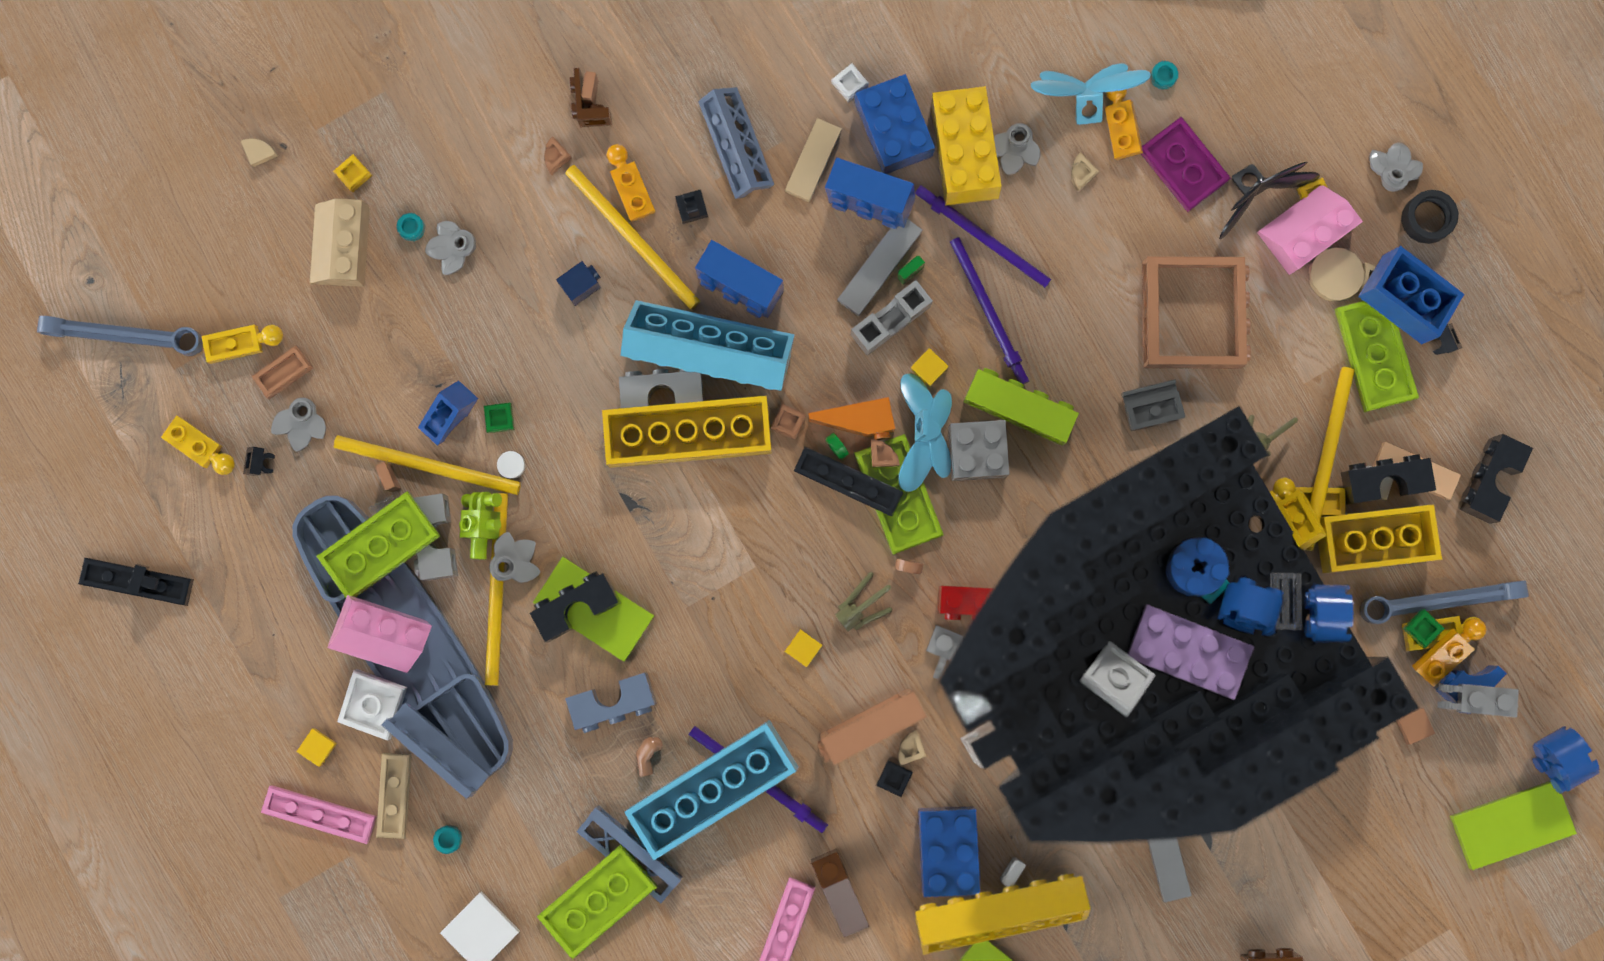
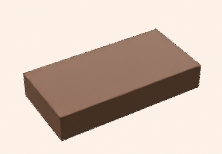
M295 345L251 377L265 397L271 399L314 368L300 348Z

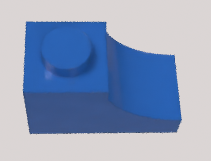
M458 380L438 393L418 428L438 446L468 416L478 398Z
M1488 665L1482 671L1472 675H1468L1464 670H1453L1439 683L1456 686L1467 684L1495 687L1507 673L1500 666ZM1438 688L1436 689L1446 701L1458 703V692L1446 693L1438 690Z

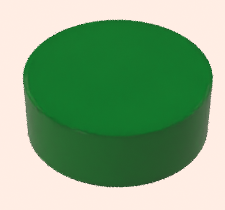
M834 432L825 438L826 443L838 459L842 460L849 455L848 450Z

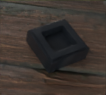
M887 760L876 786L902 797L913 772Z

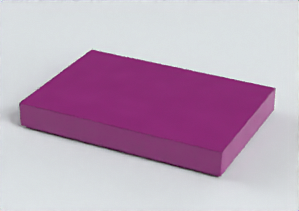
M1182 116L1142 146V157L1187 213L1231 179Z

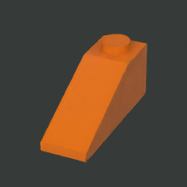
M889 397L808 413L809 422L864 437L874 436V440L890 438V433L895 431Z

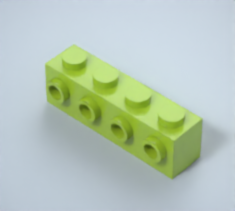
M991 369L977 370L963 403L1061 446L1067 442L1079 415L1078 412L1073 410L1074 406L1063 401L1055 403L1048 399L1049 395L1041 391L1034 390L1032 393L1023 389L1024 385L1016 380L1009 379L1007 382L998 378L999 374Z

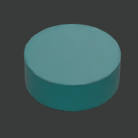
M1161 61L1152 69L1150 80L1158 89H1169L1178 79V69L1169 61Z
M406 213L397 221V231L403 239L417 241L425 233V224L418 215Z
M445 825L435 832L433 837L434 847L443 854L453 853L462 844V833L453 825Z

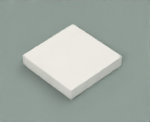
M1109 641L1080 682L1125 716H1128L1156 675Z
M358 669L353 670L337 722L388 741L391 739L392 734L381 725L387 718H392L401 708L407 687Z
M481 891L440 934L467 961H491L520 930Z

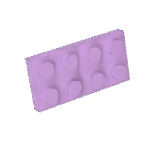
M1145 605L1127 654L1143 665L1235 700L1254 646L1150 605Z

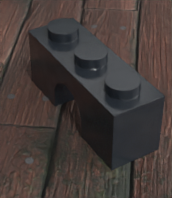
M1505 434L1490 438L1483 448L1485 455L1482 462H1479L1472 472L1473 482L1462 494L1461 501L1463 504L1460 510L1489 524L1500 522L1511 497L1498 490L1495 482L1496 476L1499 471L1510 475L1522 473L1533 448Z
M1420 454L1403 457L1404 462L1393 463V458L1376 461V466L1366 468V463L1349 465V471L1341 472L1343 488H1345L1346 505L1382 499L1380 485L1385 477L1392 478L1397 483L1400 496L1436 491L1431 458L1421 459Z
M596 571L583 578L584 584L576 588L570 585L558 592L560 595L558 598L552 601L546 598L534 605L535 610L530 612V615L544 642H551L573 630L568 620V611L577 602L586 603L594 616H599L621 604L605 573L599 575Z

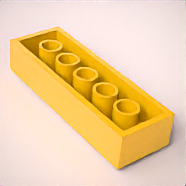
M767 396L602 410L606 465L609 468L772 454Z
M1073 873L1059 876L1058 881L1047 883L1046 879L1031 882V887L1020 889L1018 885L1003 888V893L992 895L991 891L976 894L975 899L964 901V897H958L948 900V904L937 907L936 903L922 905L919 911H915V919L923 955L1087 920L1091 908L1083 877H1075Z

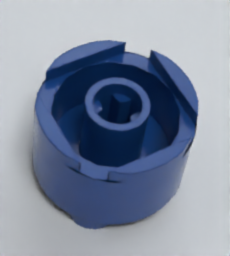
M1193 538L1179 544L1171 551L1167 560L1166 575L1170 584L1178 592L1188 596H1203L1216 591L1225 582L1229 574L1228 559L1223 549L1208 538ZM1194 562L1201 563L1202 568L1200 572L1192 571L1191 568L1195 565Z
M1239 578L1238 583L1227 584L1218 619L1225 618L1223 622L1225 625L1242 632L1253 634L1254 630L1257 629L1263 630V636L1273 635L1283 604V592L1271 587L1264 589L1256 586V582L1251 579Z
M1312 585L1311 589L1305 592L1304 607L1309 609V620L1305 621L1306 637H1312L1313 642L1351 641L1352 635L1346 634L1347 627H1353L1352 594H1346L1350 589L1349 585Z
M1563 726L1538 740L1533 745L1536 755L1532 759L1534 766L1539 772H1545L1548 775L1552 786L1560 794L1574 789L1600 772L1597 759L1591 761L1588 755L1592 751L1582 736L1572 728L1566 730V726Z

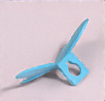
M1119 63L1101 70L1084 83L1063 73L1043 71L1040 73L1042 80L1032 82L1031 88L1038 93L1049 96L1076 95V123L1078 125L1100 123L1103 118V92L1120 91L1139 86L1149 80L1151 74L1146 70L1127 71L1128 66ZM1092 100L1093 105L1097 107V111L1093 116L1085 117L1082 114V109L1087 105V101Z
M905 374L901 378L900 387L908 407L915 415V443L907 453L901 466L899 485L904 491L910 492L916 490L923 483L932 466L941 478L947 477L951 472L950 452L941 433V428L950 415L952 397L947 390L942 389L933 399L926 385L918 376Z

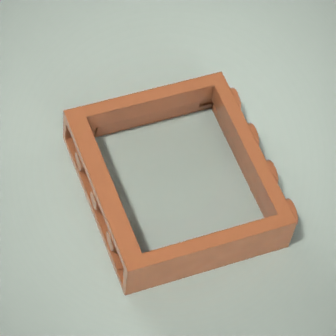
M1146 257L1142 262L1144 368L1241 369L1247 365V361H1250L1251 347L1247 345V335L1250 333L1251 323L1250 319L1246 318V308H1249L1250 293L1246 292V281L1249 280L1250 270L1249 266L1245 265V257ZM1158 268H1233L1235 356H1160Z
M907 688L820 733L821 740L818 741V748L826 762L831 760L833 765H836L927 718V715L915 692Z

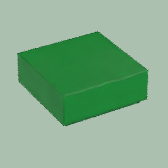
M916 256L898 271L897 279L904 285L924 268L925 261L920 256Z
M511 402L484 406L486 432L488 434L515 430Z
M1421 609L1402 629L1422 648H1426L1445 628L1425 609Z

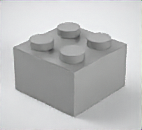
M1005 420L951 423L949 425L948 435L952 481L1006 478L1010 475Z

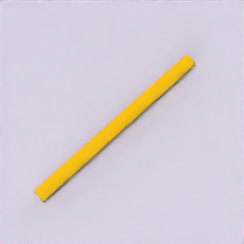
M572 165L565 172L569 179L686 306L693 310L701 302L577 166Z
M1342 367L1340 370L1310 500V505L1319 522L1323 512L1355 372L1354 369L1349 367ZM1315 543L1305 550L1313 551Z
M339 435L334 440L335 449L518 495L521 482Z
M499 493L502 497V503L500 506L494 507L495 512H500L501 528L499 529V537L506 533L508 494ZM497 539L492 540L491 560L495 556L494 544ZM501 562L499 570L504 572L505 563ZM491 573L485 685H498L504 581L495 579Z

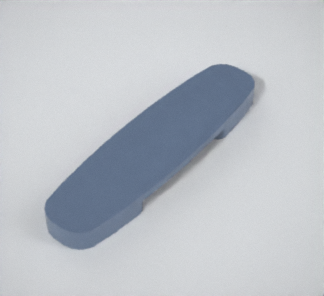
M324 496L305 507L296 516L292 526V537L321 596L330 602L339 618L346 598L316 556L361 525L369 517L353 501L339 496ZM404 562L356 598L426 620L432 627L425 646L408 673L371 661H365L375 676L407 687L402 705L406 702L409 703L492 775L509 761L513 751L512 736L496 702L463 644L407 563Z

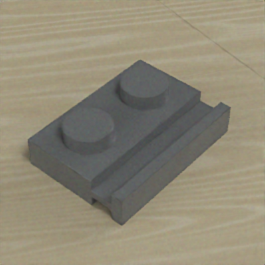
M1176 379L1121 393L1131 431L1185 418L1180 394L1176 387Z

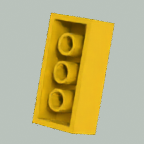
M986 86L932 93L931 112L945 205L999 199L1002 185Z
M1434 504L1322 517L1320 520L1327 536L1318 541L1322 574L1442 560Z

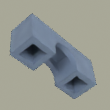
M642 673L618 681L621 689V698L612 707L605 706L598 700L595 689L565 698L574 729L582 728L583 733L599 729L598 723L609 720L611 725L626 720L624 714L635 711L636 716L651 712V706L657 704L648 673Z

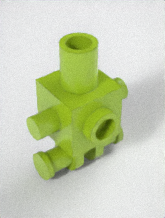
M473 492L471 495L464 494L461 498V504L464 507H469V510H461V521L459 522L460 538L471 539L470 559L486 560L487 541L499 538V529L501 528L500 512L493 511V507H498L502 503V497L499 493Z

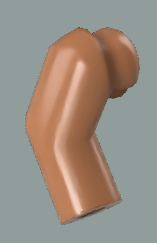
M658 737L644 739L636 751L640 777L653 774L651 758L655 752L661 751L663 746L661 739Z

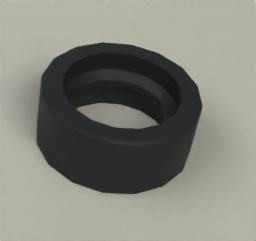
M1431 189L1420 192L1407 202L1402 211L1401 222L1404 231L1411 239L1418 243L1431 244L1439 242L1453 232L1458 223L1459 212L1456 203L1448 194ZM1432 202L1443 211L1445 222L1440 230L1427 232L1419 226L1415 218V210L1421 203Z

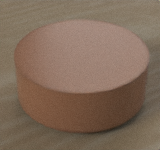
M897 558L895 568L903 572L920 574L922 573L923 563Z

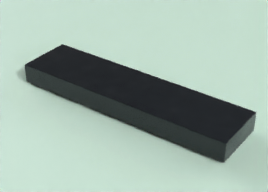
M804 447L794 469V472L891 517H893L904 493L895 487L808 447Z
M84 557L79 585L188 606L194 579L148 570L147 575L160 578L157 589L153 590L143 587L140 594H135L127 591L134 567Z

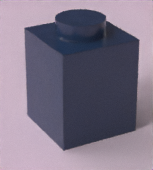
M583 261L556 279L574 306L601 288L597 282L601 278L592 265L587 267Z

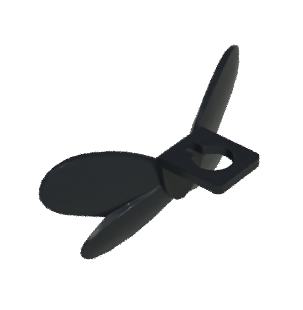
M1308 162L1291 166L1269 178H1264L1254 164H1250L1232 176V181L1244 196L1232 207L1231 211L1234 209L1236 211L1226 223L1219 239H1223L1231 231L1254 197L1268 188L1287 189L1301 187L1316 181L1320 174L1317 172H1296ZM1251 174L1257 178V182L1252 187H1248L1242 183V177Z

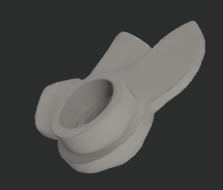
M1022 123L1014 124L1008 129L1007 133L994 136L997 157H1001L1002 169L1006 175L1017 173L1022 168L1024 162L1032 166L1037 165L1040 159V148L1033 141L1032 130L1027 125ZM1018 134H1022L1024 136V139L1022 141H1016L1014 139L1015 136Z
M1401 142L1393 144L1387 153L1372 150L1369 155L1371 169L1381 176L1382 185L1388 191L1395 192L1405 188L1409 181L1418 179L1423 171V163L1411 160L1409 148Z
M443 221L437 224L439 236L433 237L427 243L425 253L434 259L441 260L442 274L450 275L459 271L464 266L466 256L472 254L476 248V240L471 232L461 230L456 223ZM463 238L464 245L459 247L460 240Z
M297 398L290 404L289 409L280 411L275 416L271 433L275 435L288 434L294 451L299 452L308 446L312 437L324 439L326 424L324 419L317 414L316 406L310 399ZM302 407H306L308 410L305 416H301L299 413Z
M509 532L502 534L494 544L495 556L489 565L491 575L500 581L513 579L520 583L536 578L540 574V570L529 562L535 550V541L519 540L514 542ZM501 562H504L507 566L505 572L499 570Z

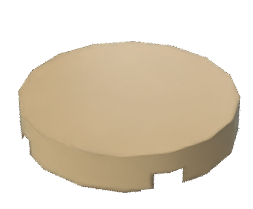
M1334 247L1326 249L1317 255L1309 266L1310 286L1318 296L1326 301L1347 300L1357 293L1363 284L1364 269L1362 262L1356 254L1345 248Z

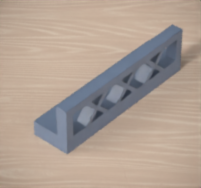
M738 88L713 89L698 102L735 199L744 198L754 190L771 188L774 186V182ZM731 96L734 109L727 104L725 97ZM735 120L742 125L743 133L736 128ZM744 145L751 149L753 157L746 153ZM754 169L760 173L763 181L757 182L753 172Z
M407 702L401 706L392 718H387L381 725L466 799L474 796L491 775Z
M599 805L576 831L605 857L611 853L609 840H617L632 853L634 858H638L646 865L647 873L650 877L659 876L669 886L662 894H659L656 890L650 893L660 904L683 878L660 857L653 860L643 842ZM594 821L604 829L605 837L594 838L586 831V828ZM598 841H605V847Z

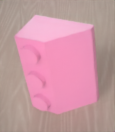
M1320 185L1308 194V197L1301 199L1257 232L1289 275L1300 269L1363 222L1346 199L1325 186Z
M347 595L328 648L408 673L422 653L432 625L426 620Z

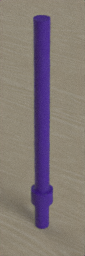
M922 185L917 189L915 194L931 205L930 209L939 215L941 213L1046 288L1051 281L1049 277L954 208L945 205V199L942 196L937 197Z
M957 237L951 240L950 244L1005 355L1003 359L1007 367H1011L1018 382L1023 385L1028 383L1029 379L1020 363L1022 358L1019 352L1014 350L960 238Z
M696 726L688 734L714 754L724 749L722 745ZM774 785L765 791L795 813L794 817L802 823L803 821L807 822L821 834L827 828L828 824L813 814L810 807L804 803H798Z

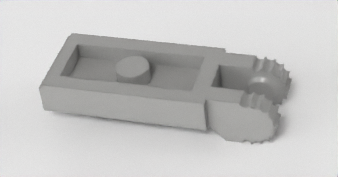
M1439 684L1438 690L1442 692H1458V703L1441 701L1438 702L1437 708L1455 709L1457 712L1517 717L1519 689L1459 684V686Z

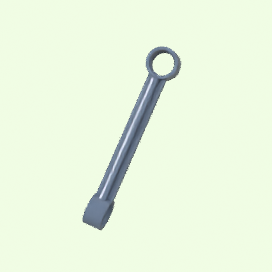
M39 316L37 333L47 336H69L174 348L185 356L197 355L203 348L201 334L189 327H182L175 332L70 321L51 316ZM186 333H193L196 337L195 346L188 351L181 350L179 346L180 338Z
M1526 580L1392 600L1375 596L1366 598L1361 603L1360 614L1370 624H1382L1388 621L1391 616L1418 613L1421 609L1432 611L1529 597ZM1373 600L1380 601L1385 609L1383 617L1379 620L1372 619L1367 613L1368 604Z

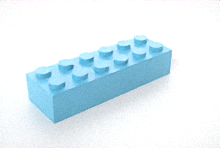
M636 300L623 328L620 356L636 361L642 360L656 363L659 366L679 368L686 372L702 373L714 378L734 380L741 384L748 383L769 390L781 391L791 358L795 334Z
M768 720L637 802L624 813L650 856L655 860L798 770L799 766L771 721Z

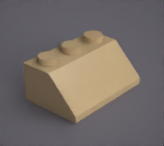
M332 199L315 204L310 284L365 287L370 207L363 200Z

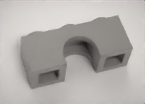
M915 280L895 295L894 299L876 314L872 313L852 328L851 336L868 356L931 307L933 300L918 281Z
M656 369L649 375H642L641 371L626 372L624 377H619L621 408L650 406L652 394L662 388L669 389L675 394V404L704 401L702 373L686 372L683 369H679V372L669 373L668 369Z
M442 493L414 498L435 528L441 524L451 523L447 495ZM432 542L417 553V559L414 560L416 575L420 576V580L423 581L457 577L458 569L455 549H438Z

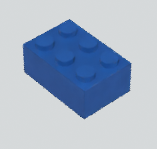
M906 74L855 93L856 108L882 173L888 174L933 157L935 146Z
M837 157L825 186L828 201L832 204L833 208L843 212L849 209L857 212V216L866 220H872V218L881 220L883 225L892 229H897L898 226L905 227L915 202L914 183Z
M712 239L695 267L697 277L701 281L699 283L701 286L712 292L717 289L724 294V299L734 305L740 302L748 307L746 309L747 312L757 318H761V316L768 318L784 292L783 280Z
M1399 246L1381 257L1358 297L1420 344H1424L1441 336L1462 300L1464 293L1405 248Z
M973 806L918 809L923 896H965L980 893L976 809Z

